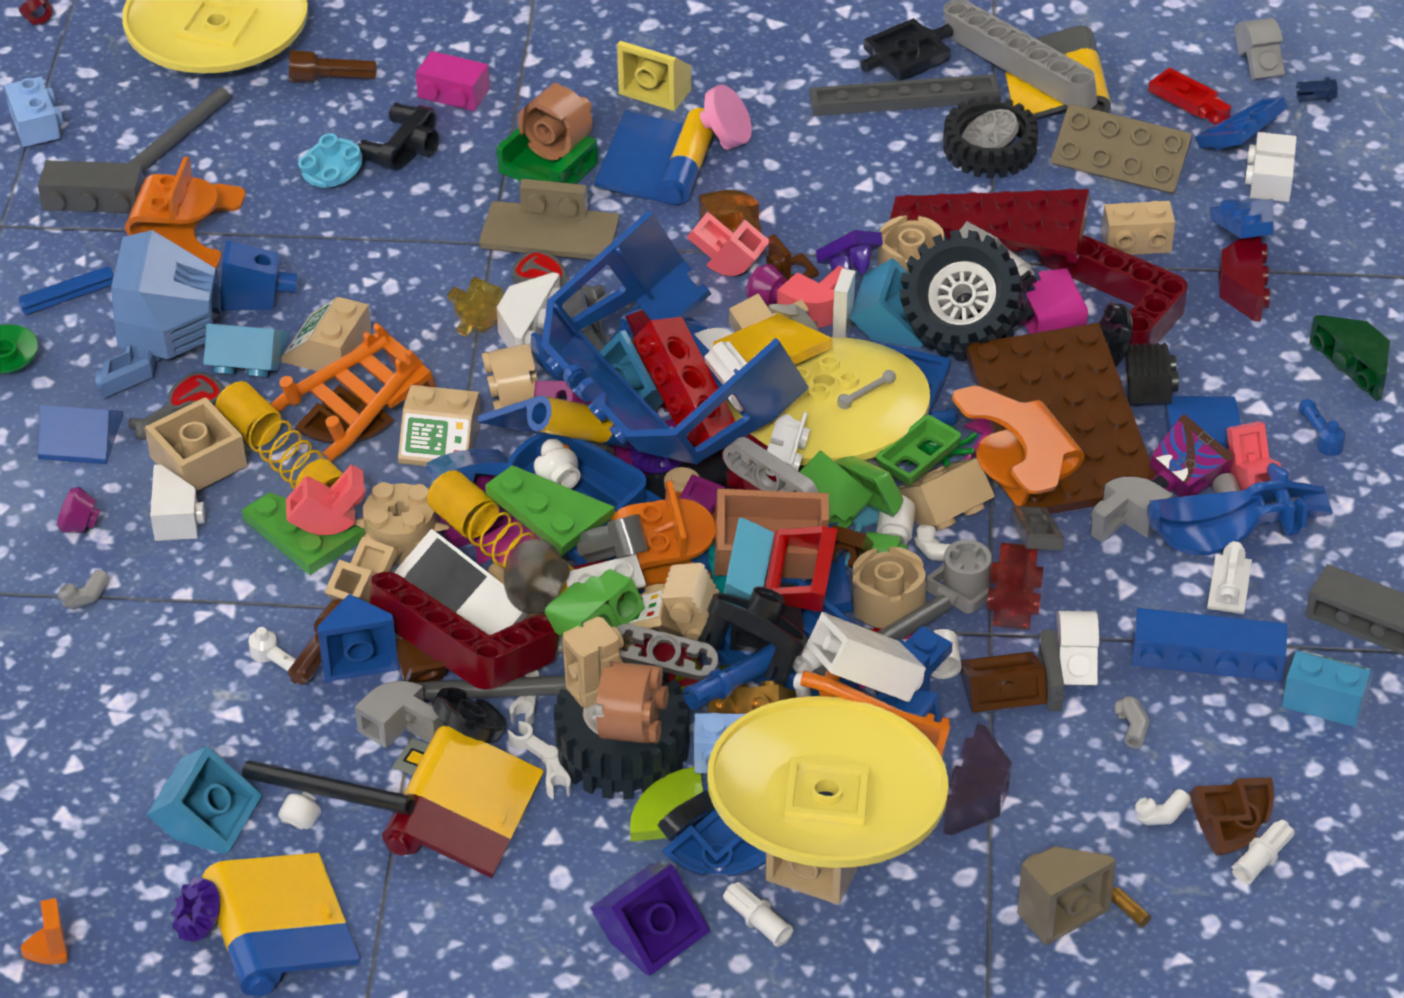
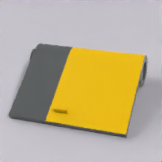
M1080 25L1035 38L1094 72L1098 102L1091 109L1109 113L1111 102L1093 31L1087 26ZM1005 70L1013 106L1018 103L1022 104L1024 111L1029 109L1032 112V117L1036 118L1068 108L1067 105Z

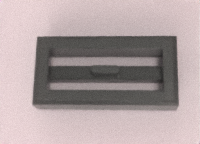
M1042 630L1039 637L1038 659L1045 668L1046 707L1049 712L1062 711L1065 685L1055 630Z

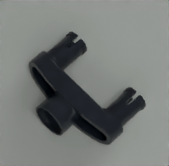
M396 102L389 110V119L393 123H401L402 126L391 139L384 144L364 139L360 141L361 143H358L363 155L362 160L375 162L383 168L392 170L402 168L417 155L431 157L435 154L439 145V134L435 129V110L428 106L418 105L415 107Z
M757 586L754 587L749 600L731 594H713L707 608L709 616L698 641L703 643L708 641L709 645L715 650H720L721 643L731 622L773 643L776 649L768 668L765 670L764 676L771 680L774 675L776 676L774 682L784 685L788 681V676L796 657L802 655L808 639L803 631L780 615L786 601L785 598L774 590Z

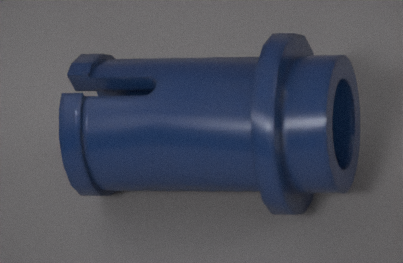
M1325 77L1324 80L1298 81L1296 84V88H1299L1296 91L1298 102L1326 99L1327 102H1331L1332 98H1337L1338 95L1336 79H1330V77Z

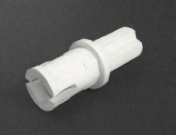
M1280 820L1279 822H1274L1260 838H1254L1250 842L1249 850L1232 866V873L1238 881L1246 885L1251 884L1267 865H1273L1277 861L1278 852L1294 836V829L1289 826L1287 821Z
M739 882L731 883L727 887L723 895L725 902L745 918V924L749 928H757L776 947L784 945L790 939L793 927L771 910V904L767 900L758 899Z

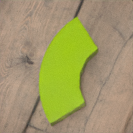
M694 767L670 773L663 779L661 778L653 783L641 795L633 809L630 820V842L667 839L658 828V823L674 808L703 792L701 773H695Z

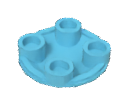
M327 133L320 137L318 144L299 159L298 165L303 178L309 184L321 188L335 187L347 182L356 175L362 165L363 155L360 147L353 141L337 138L335 134Z

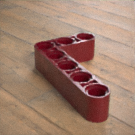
M1084 234L1078 264L1067 262L1066 256L1053 254L1051 258L1039 256V261L1043 266L1051 270L1068 269L1072 279L1134 305L1130 311L1132 316L1130 344L1133 346L1136 343L1140 346L1143 343L1146 345L1159 343L1185 312L1188 284L1183 277Z
M380 572L371 578L369 603L392 614L394 632L437 662L443 661L447 669L476 688L483 690L498 688L556 660L559 635L554 631L546 615L529 617L488 635L396 573Z

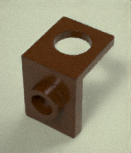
M775 234L769 236V255L766 257V263L774 265L787 281L795 275L791 273V266L793 265L803 266L806 271L802 275L810 279L819 276V271L803 253L791 257V252Z
M403 638L395 639L397 661L403 681L428 682L442 680L446 671L443 661L437 662Z

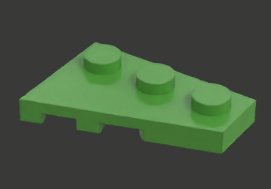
M513 465L485 484L486 494L561 556L576 546L580 539V533L604 525L615 513V507Z
M271 492L241 509L243 520L309 575H312L357 546L361 538L365 536V529L355 525L333 535L309 533L287 521L286 498Z

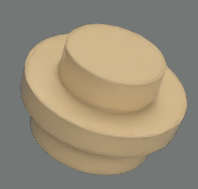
M679 467L672 469L664 477V487L666 489L667 481H672L675 493L681 492L692 474L698 477L699 475L690 468Z

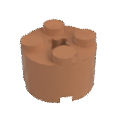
M553 83L519 112L518 128L521 135L524 133L530 140L527 145L532 151L545 159L558 160L575 148L586 136L591 134L593 127L590 113L592 105L587 98L579 97L569 88Z
M609 662L610 666H605L602 671L597 693V704L602 705L604 717H596L599 737L601 739L647 744L658 743L661 736V721L658 720L660 709H666L669 697L668 686H661L663 679L662 667Z

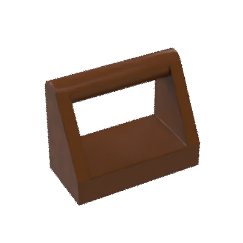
M1033 651L961 660L962 668L960 675L972 713L1047 704L1045 668Z

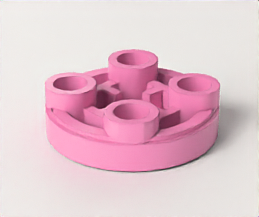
M723 84L708 90L705 93V110L700 113L703 125L707 129H713L725 150H731L747 143L751 138L752 126L748 111L740 97L730 87Z

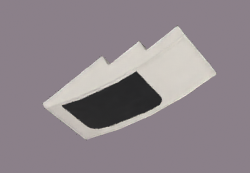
M433 529L426 534L394 572L488 635L523 621L532 610L527 603Z

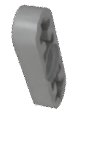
M737 438L723 451V459L727 467L762 491L819 493L811 479L748 438ZM765 468L770 469L774 473L777 482L772 481L766 475Z
M622 624L616 627L623 640L626 634L632 635L633 642L644 645V638L650 639L647 644V657L641 656L642 648L630 646L628 651H622L620 648V658L624 662L662 667L663 672L699 681L706 678L710 671L718 668L717 652L707 643L632 624ZM659 643L671 644L675 649L674 657L667 662L658 661L653 656L655 646ZM681 647L688 648L686 650L687 657L698 658L700 653L707 654V661L711 665H704L702 670L695 669V662L684 659V666H677L681 659Z

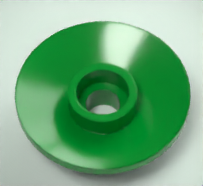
M13 324L0 325V374L25 367L35 358L38 352L36 336L32 331L23 326Z

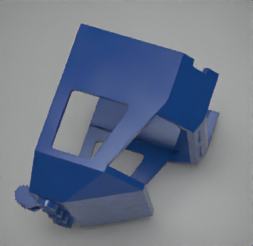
M648 210L547 300L541 346L550 356L545 361L559 377H563L567 386L580 400L582 399L584 402L591 401L587 407L600 422L607 418L613 424L609 431L622 445L629 441L638 452L699 464L703 459L727 447L737 438L745 437L772 422L809 389V386L780 341L775 338L740 370L734 369L733 372L735 374L724 384L719 381L709 368L719 389L673 428L672 426L669 427L609 364L580 331L581 329L634 301L650 320L676 317L684 319L712 294L705 284L702 283L697 287L687 273L692 269L683 260L654 214ZM606 265H609L622 286L571 318L562 307L563 303ZM689 330L705 361L704 356L710 350ZM734 395L744 409L739 412L743 417L700 445L693 447L686 438L687 434L725 400L731 404L728 398Z

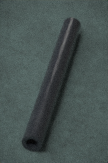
M247 760L242 768V775L245 779L404 815H410L415 807V798L406 794Z

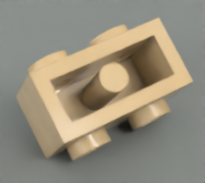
M1170 201L1104 204L1101 232L1103 243L1130 255L1172 252L1175 219Z

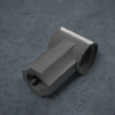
M639 514L609 521L607 526H600L580 533L579 541L576 543L579 556L584 557L588 563L614 556L617 559L648 550Z

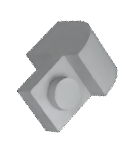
M1264 18L1239 22L1234 27L1239 57L1247 56L1251 81L1284 76L1285 71L1280 43L1283 41L1276 20L1274 18Z
M1121 477L1105 484L1103 501H1100L1091 513V536L1103 542L1122 525L1126 524L1148 538L1155 532L1150 526L1147 516L1149 500L1172 498L1173 494L1156 483L1140 477Z
M394 681L380 685L368 693L354 707L357 731L386 749L405 730L430 743L436 730L444 726V721L434 712L432 704L424 702L423 686L413 682Z

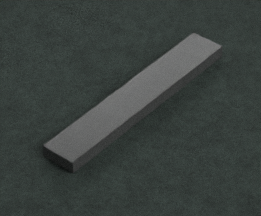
M995 74L809 88V99L813 116L958 106L961 102H965L968 105V99L975 98L977 102H980L981 97L988 96L989 101H993L994 97H1000Z

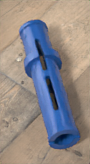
M771 643L726 668H717L710 671L706 678L683 689L685 703L690 709L697 710L715 699H725L731 696L736 688L764 675L776 647Z

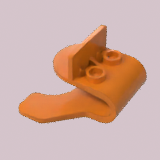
M184 156L176 176L171 174H152L145 178L126 221L125 231L129 236L153 230L217 269L221 260L220 251L202 245L195 237V230L198 224L211 214L221 211L239 210L246 197L245 190L239 186L212 185L206 180L193 177L190 157Z
M970 386L954 391L952 400L966 417L971 419H988L1007 428L984 437L978 445L976 455L981 468L1000 484L1016 506L1026 504L1030 494H1040L1055 490L1059 480L1071 475L1082 464L1085 457L1084 452L1042 401L1036 400L1022 403L980 386Z
M672 481L666 482L665 500L628 505L615 512L611 518V521L636 514L640 515L648 550L636 553L644 577L645 587L665 584V579L669 577L667 573L671 571L669 568L672 565L693 563L690 559L703 554L711 546L715 538L714 514L712 516L704 506L695 501L679 498L682 491L675 493Z

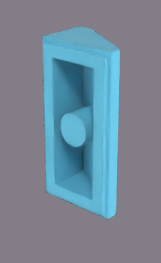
M738 519L725 583V594L749 600L754 587H764L774 532L747 519Z

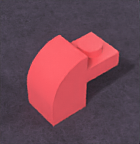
M709 212L702 217L686 237L711 258L706 265L708 268L727 276H736L744 273L769 244V239L746 220L734 232H731Z
M839 265L820 283L797 272L777 290V304H793L802 299L809 309L808 316L813 321H817L818 328L833 324L834 289L842 268H846Z
M1257 421L1226 428L1229 452L1234 455L1230 474L1236 477L1240 489L1246 490L1255 483L1271 481L1267 471L1268 465L1275 463L1281 467V463L1269 458L1265 423Z
M351 464L331 488L306 475L286 498L287 521L316 535H333L350 528L355 523L354 506H357L362 501L366 491L363 470Z

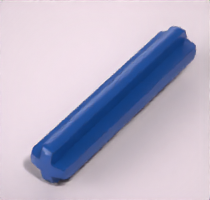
M105 266L30 292L18 298L19 307L24 315H29L112 285L114 273L109 266Z

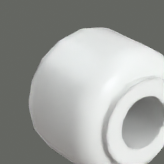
M302 792V794L292 793L286 797L279 810L278 817L285 824L293 825L301 830L308 829L320 816L321 808L315 802L316 798L306 792Z

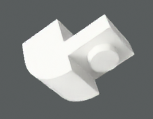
M1057 611L1056 640L1064 685L1096 686L1099 647L1097 612Z

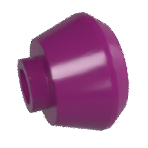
M772 264L759 266L748 280L746 297L748 299L759 293L767 307L770 304H777V290L787 282V279Z
M79 486L71 488L62 505L56 526L62 533H84L86 527L94 528L101 509L95 507L96 500Z

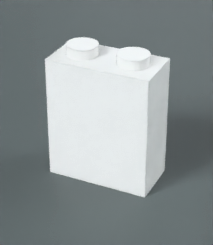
M824 612L821 613L806 644V647L830 673L910 702L914 692L921 687L926 667L899 641Z

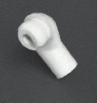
M920 525L916 531L917 536L914 537L915 545L928 559L944 562V552L951 544L940 543L935 538L936 529L933 526Z
M1180 789L1174 791L1168 800L1161 805H1156L1152 798L1148 800L1147 798H1142L1135 805V811L1138 813L1137 819L1147 826L1172 824L1191 803V798L1185 791Z

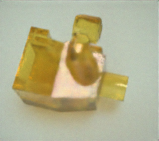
M473 277L470 281V286L466 292L454 286L451 288L447 298L453 302L455 314L459 317L460 324L456 329L461 335L468 336L472 329L484 333L498 323L496 308L504 296L502 288L491 283L487 284L486 281L477 277Z

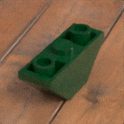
M1325 315L1313 317L1310 343L1313 347L1326 356L1340 371H1343L1360 389L1367 392L1376 401L1382 399L1387 375L1390 340L1368 321Z

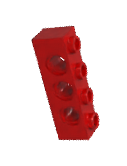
M682 317L650 320L633 339L676 426L719 389ZM726 401L687 434L686 438L693 447L700 445L735 422Z

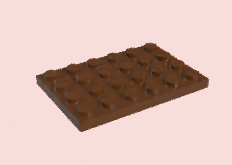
M1099 323L989 340V342L981 345L979 342L971 343L966 348L965 354L976 386L1022 403L1036 400L1042 401L1085 454L1082 464L1071 475L1059 480L1055 490L1040 494H1030L1026 504L1022 506L1046 507L1050 514L1094 507L1100 501H1103L1105 484L1121 477H1140L1152 480L1156 476L1155 471L1149 467V455ZM988 420L992 433L1007 429L997 422Z

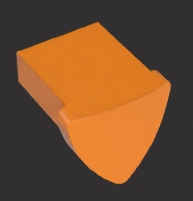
M57 898L40 901L44 928L34 933L20 946L22 956L40 964H65L68 962V955Z

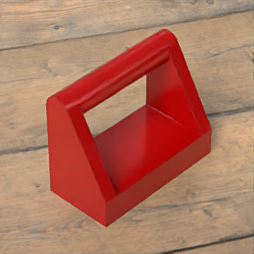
M817 526L776 530L765 588L781 594L786 600L784 605L822 612L837 529ZM788 544L818 550L811 586L780 588Z

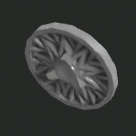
M998 109L989 111L969 123L963 132L962 138L971 144L983 148H1001L1012 141L1017 134L1019 122L1016 115L1009 110Z

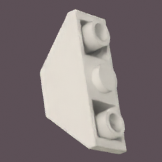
M553 272L509 286L496 308L498 333L507 347L520 344L531 345V334L534 332L538 335L541 334L544 329L547 300L560 289V276L558 273Z

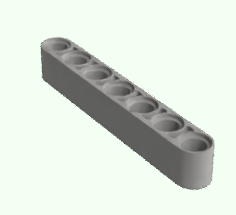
M951 0L944 5L945 24L948 23L953 29V35L949 36L951 40L1067 106L1073 104L1091 109L1097 104L1095 74L1091 69L967 0Z

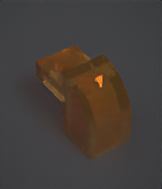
M719 190L699 195V221L709 212L731 232H734L746 220L762 233L759 223V203L751 195L737 190Z

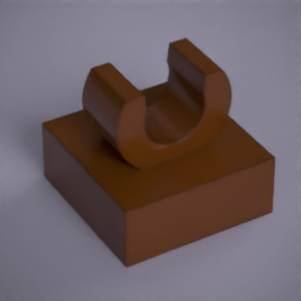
M832 524L831 528L837 529L832 562L837 564L840 555L844 552H849L850 558L847 565L853 569V564L859 557V554L862 555L871 550L874 543L864 533Z

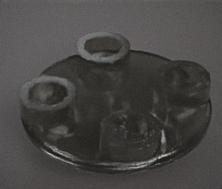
M541 539L524 541L512 551L505 565L504 589L509 601L521 612L545 614L546 607L559 596L563 582L569 578V565L567 562L562 561L557 549L549 542Z

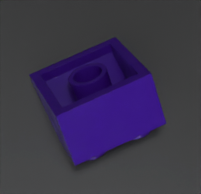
M672 863L648 865L590 907L609 942L647 976L654 974L710 932Z

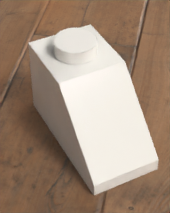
M161 464L154 465L150 517L155 541L197 539L199 524L205 523L204 502L197 501L195 487Z

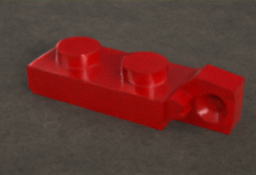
M1172 68L1166 69L1149 82V92L1200 118H1208L1210 123L1216 125L1230 117L1232 106L1223 102L1218 97L1217 91Z

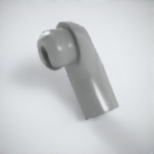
M95 570L84 587L77 589L72 583L65 584L59 589L58 597L63 601L62 605L69 609L95 603L108 584L110 577L102 570Z
M1125 696L1124 699L1116 701L1114 712L1115 714L1119 713V719H1127L1130 723L1124 739L1125 744L1130 748L1139 749L1143 746L1150 725V719L1137 698Z

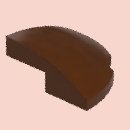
M340 384L333 390L337 396L358 414L367 406ZM317 403L296 425L295 430L310 439L332 444L334 440L325 421L328 417L337 415L323 403L321 405ZM381 410L355 442H362L380 434L394 422V419ZM338 417L344 430L346 431L349 425L345 423L340 417Z
M1272 777L1239 778L1231 785L1195 786L1189 792L1202 832L1216 856L1231 854L1248 846L1254 838L1258 837L1256 832L1261 824H1266L1272 814L1274 803Z

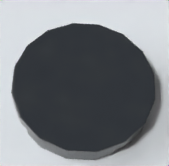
M452 687L443 688L438 692L432 707L438 717L447 725L461 734L478 741L495 742L499 739L504 730L505 722L497 709L487 701L477 698L476 702L467 699V691Z

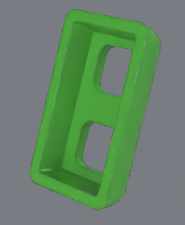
M924 415L910 426L908 432L902 438L876 454L877 463L880 468L890 472L892 476L911 486L956 449L961 439V433L931 415ZM928 440L942 446L931 456L918 449L919 446ZM902 460H909L918 465V467L911 473H908L896 465Z
M855 456L844 457L834 461L872 493L867 506L891 517L898 513L904 499L890 472Z

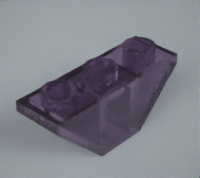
M977 724L973 737H966L961 752V759L964 760L962 766L955 765L950 782V788H953L951 795L948 794L946 808L942 816L945 818L944 834L954 835L997 818L1001 814L1010 789L1012 762L985 725Z

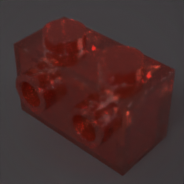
M1001 542L999 562H992L990 583L996 584V589L989 588L987 610L994 611L993 626L1030 630L1031 615H1039L1041 593H1034V588H1042L1044 567L1036 566L1038 549H1026L1024 544Z

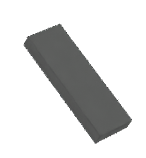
M1011 507L1010 519L1026 549L1063 550L1064 537L1046 507Z

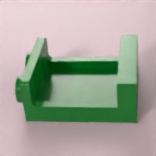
M519 128L505 140H502L496 150L498 172L520 182L522 179L578 184L598 165L597 139L586 136L575 148L558 160L545 159L532 151L527 145L530 140L525 133L521 135Z

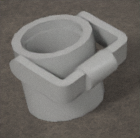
M960 540L952 543L944 552V564L927 576L926 591L936 597L944 595L950 601L951 606L965 613H974L990 601L994 595V590L990 588L991 553L984 544L975 540Z

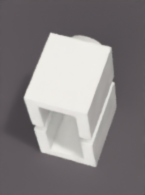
M1264 132L1257 133L1256 145H1249L1247 164H1253L1247 165L1245 184L1251 185L1250 198L1289 202L1297 136Z

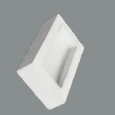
M842 268L834 289L833 337L848 338L853 323L849 318L854 306V270Z

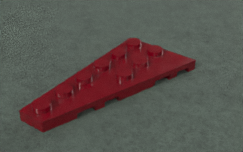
M1089 189L905 195L895 197L890 218L907 216V220L918 221V216L926 217L936 222L943 229L946 238H951L950 231L962 229L966 221L997 237L1011 251L1020 252L1024 249L1038 251L1039 256L1051 258L1053 254L1066 256L1067 262L1078 264L1091 199Z

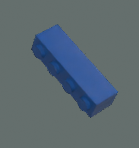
M1137 608L1131 665L1282 682L1286 661L1288 624Z

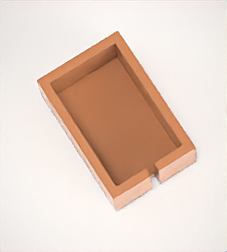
M717 489L714 514V575L727 576L739 518L747 519L774 532V537L778 529L828 527V493ZM788 544L782 578L812 579L818 550Z

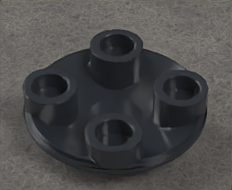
M1109 302L1105 307L1104 315L1099 324L1115 367H1117L1124 358L1130 344L1132 316L1126 305Z

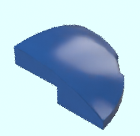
M716 809L694 828L690 825L661 850L677 866L702 876L711 874L733 877L748 873L766 864V852L749 844L731 830L719 816Z

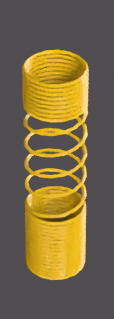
M244 381L234 382L219 394L215 404L216 409L243 436V441L253 451L258 452L265 462L270 463V467L274 471L279 472L282 479L289 482L293 489L298 486L306 475L331 488L343 474L329 460L322 459L320 451L312 450V444L307 440H302V435L299 431L291 430L289 421L282 420L281 414L249 383ZM281 423L287 424L288 431L278 437L270 450L262 451L261 447L277 435ZM290 433H296L299 436V441L295 442L285 451L282 459L272 460V452L287 441ZM284 436H286V438L282 441V443H280L278 446H276V444L280 441V439L283 438ZM301 443H306L309 446V451L298 458L292 469L282 470L283 461L291 457L298 450ZM294 446H296V448L292 451V453H290L288 456H286L287 453H288ZM270 452L269 459H267L263 453ZM311 453H317L319 459L306 465L301 470L297 480H293V471L304 465ZM307 455L304 461L300 463L298 466H296L300 462V460ZM280 462L279 469H277L273 463ZM291 472L289 479H287L283 474Z
M457 470L447 471L432 483L427 494V504L463 537L468 538L472 545L480 547L484 555L492 557L497 566L504 567L507 575L516 578L518 584L539 603L548 606L568 588L564 573L572 571L574 568L554 551L547 550L545 543L534 544L535 536L533 533H523L521 523H511V516L507 512L499 513V505ZM501 515L507 516L508 524L499 532L496 539L483 544L484 533L494 524L497 517ZM513 525L519 526L520 534L513 540L508 549L495 554L494 550L497 541L505 535L509 527ZM481 535L480 544L476 543L472 538H477ZM526 535L531 536L532 544L521 555L520 559L511 564H506L509 551L516 546L520 538ZM493 544L491 554L483 548ZM543 546L544 550L534 554L522 568L521 574H518L522 560L528 556L534 547ZM505 554L503 564L499 563L495 557ZM517 564L515 574L510 573L507 567Z

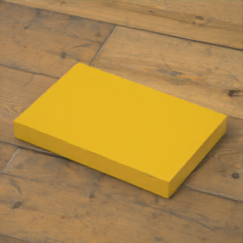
M778 313L714 341L713 346L721 341H729L746 363H748L772 340L777 338L793 363L797 365L831 349L832 338Z

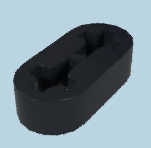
M705 790L680 804L658 823V828L669 841H673L690 825L694 828L715 809L709 791Z

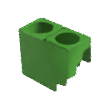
M821 450L800 471V473L814 482L819 493H828L829 524L837 522L838 526L848 528L865 509L872 497L870 491Z
M608 569L599 577L591 576L584 583H573L546 607L545 614L556 634L563 637L564 632L576 626L583 627V623L597 616L603 617L610 627L628 624L645 609V606L633 580L612 569Z

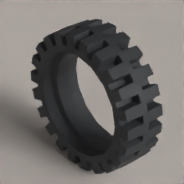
M988 96L981 97L980 102H977L975 98L968 99V105L965 102H961L957 108L953 107L950 110L949 115L947 114L943 130L944 154L946 153L947 160L949 162L952 161V165L955 168L962 166V172L968 174L972 170L976 177H981L982 173H987V178H994V174L998 173L999 177L1003 178L1007 177L1008 171L1015 175L1019 173V168L1025 170L1028 167V163L1031 164L1034 161L1038 145L1037 119L1032 117V112L1029 109L1024 111L1022 104L1018 103L1013 106V100L1006 99L1003 103L1001 102V97H994L993 101H989ZM998 109L1009 110L1016 115L1019 122L1016 135L1020 137V140L1010 146L983 148L971 144L961 137L969 123L989 111Z

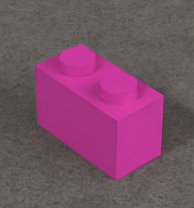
M434 51L428 54L415 73L418 98L475 111L490 90L488 64Z

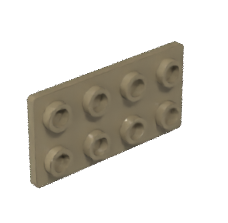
M1070 104L1051 157V163L1055 166L1174 194L1190 147L1192 134Z
M522 179L520 184L521 204L500 201L491 202L479 239V247L522 253L541 250L553 256L593 260L614 241L620 221L619 214L588 210L587 185Z

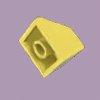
M623 41L618 42L619 94L675 111L691 91V65L676 57Z

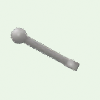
M886 370L881 378L850 395H840L837 405L842 409L850 408L852 401L884 383H893L896 379V374L891 370Z

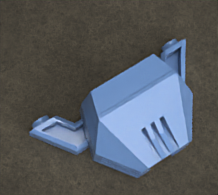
M153 230L124 236L120 246L111 290L117 347L125 349V353L105 361L103 370L96 371V389L102 391L104 399L152 378L156 361H159L161 358L170 359L204 344L207 324H213L212 312L221 315V294L217 269Z

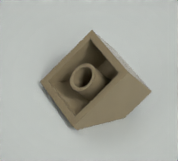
M1056 846L1041 854L1035 853L1031 855L1021 865L1017 914L1045 946L1110 911L1116 860L1111 855Z

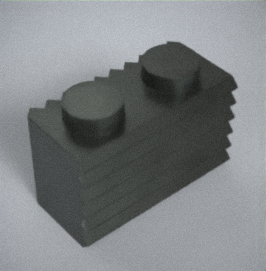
M1158 342L1155 345L1143 343L1141 346L1138 343L1134 346L1129 344L1126 352V375L1130 405L1172 404V392L1179 391L1176 355H1169L1168 345L1165 342L1162 345Z

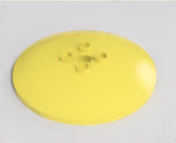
M126 0L123 7L122 23L125 36L130 45L149 61L177 71L219 73L253 66L272 58L286 49L302 32L308 16L307 0Z
M831 337V349L795 365L809 386V389L772 422L750 434L769 446L774 423L777 418L787 414L792 416L794 420L801 421L804 412H806L807 416L804 427L809 428L810 432L805 449L797 448L796 453L802 454L800 465H806L820 450L833 461L849 456H855L861 460L874 458L881 450L902 438L908 432L910 426L921 417L928 415L930 388L921 369L905 355L884 345L861 339ZM886 370H891L896 374V379L893 383H884L852 401L850 408L842 409L837 405L840 395H850L881 378ZM725 400L735 421L742 418L743 416Z
M808 696L790 698L754 709L737 719L721 734L712 749L708 762L707 784L711 801L719 816L731 830L749 844L772 856L815 867L849 868L866 866L895 858L909 851L927 838L938 825L946 808L949 789L948 775L941 755L932 742L918 728L883 708L839 697ZM827 791L835 795L824 796L819 794V792Z

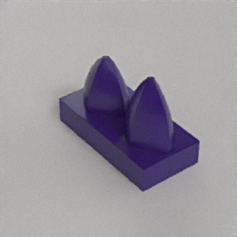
M854 230L816 250L817 263L830 264L831 272L839 265L852 270L853 264L860 274L865 275L871 261L872 251L883 245L882 232Z

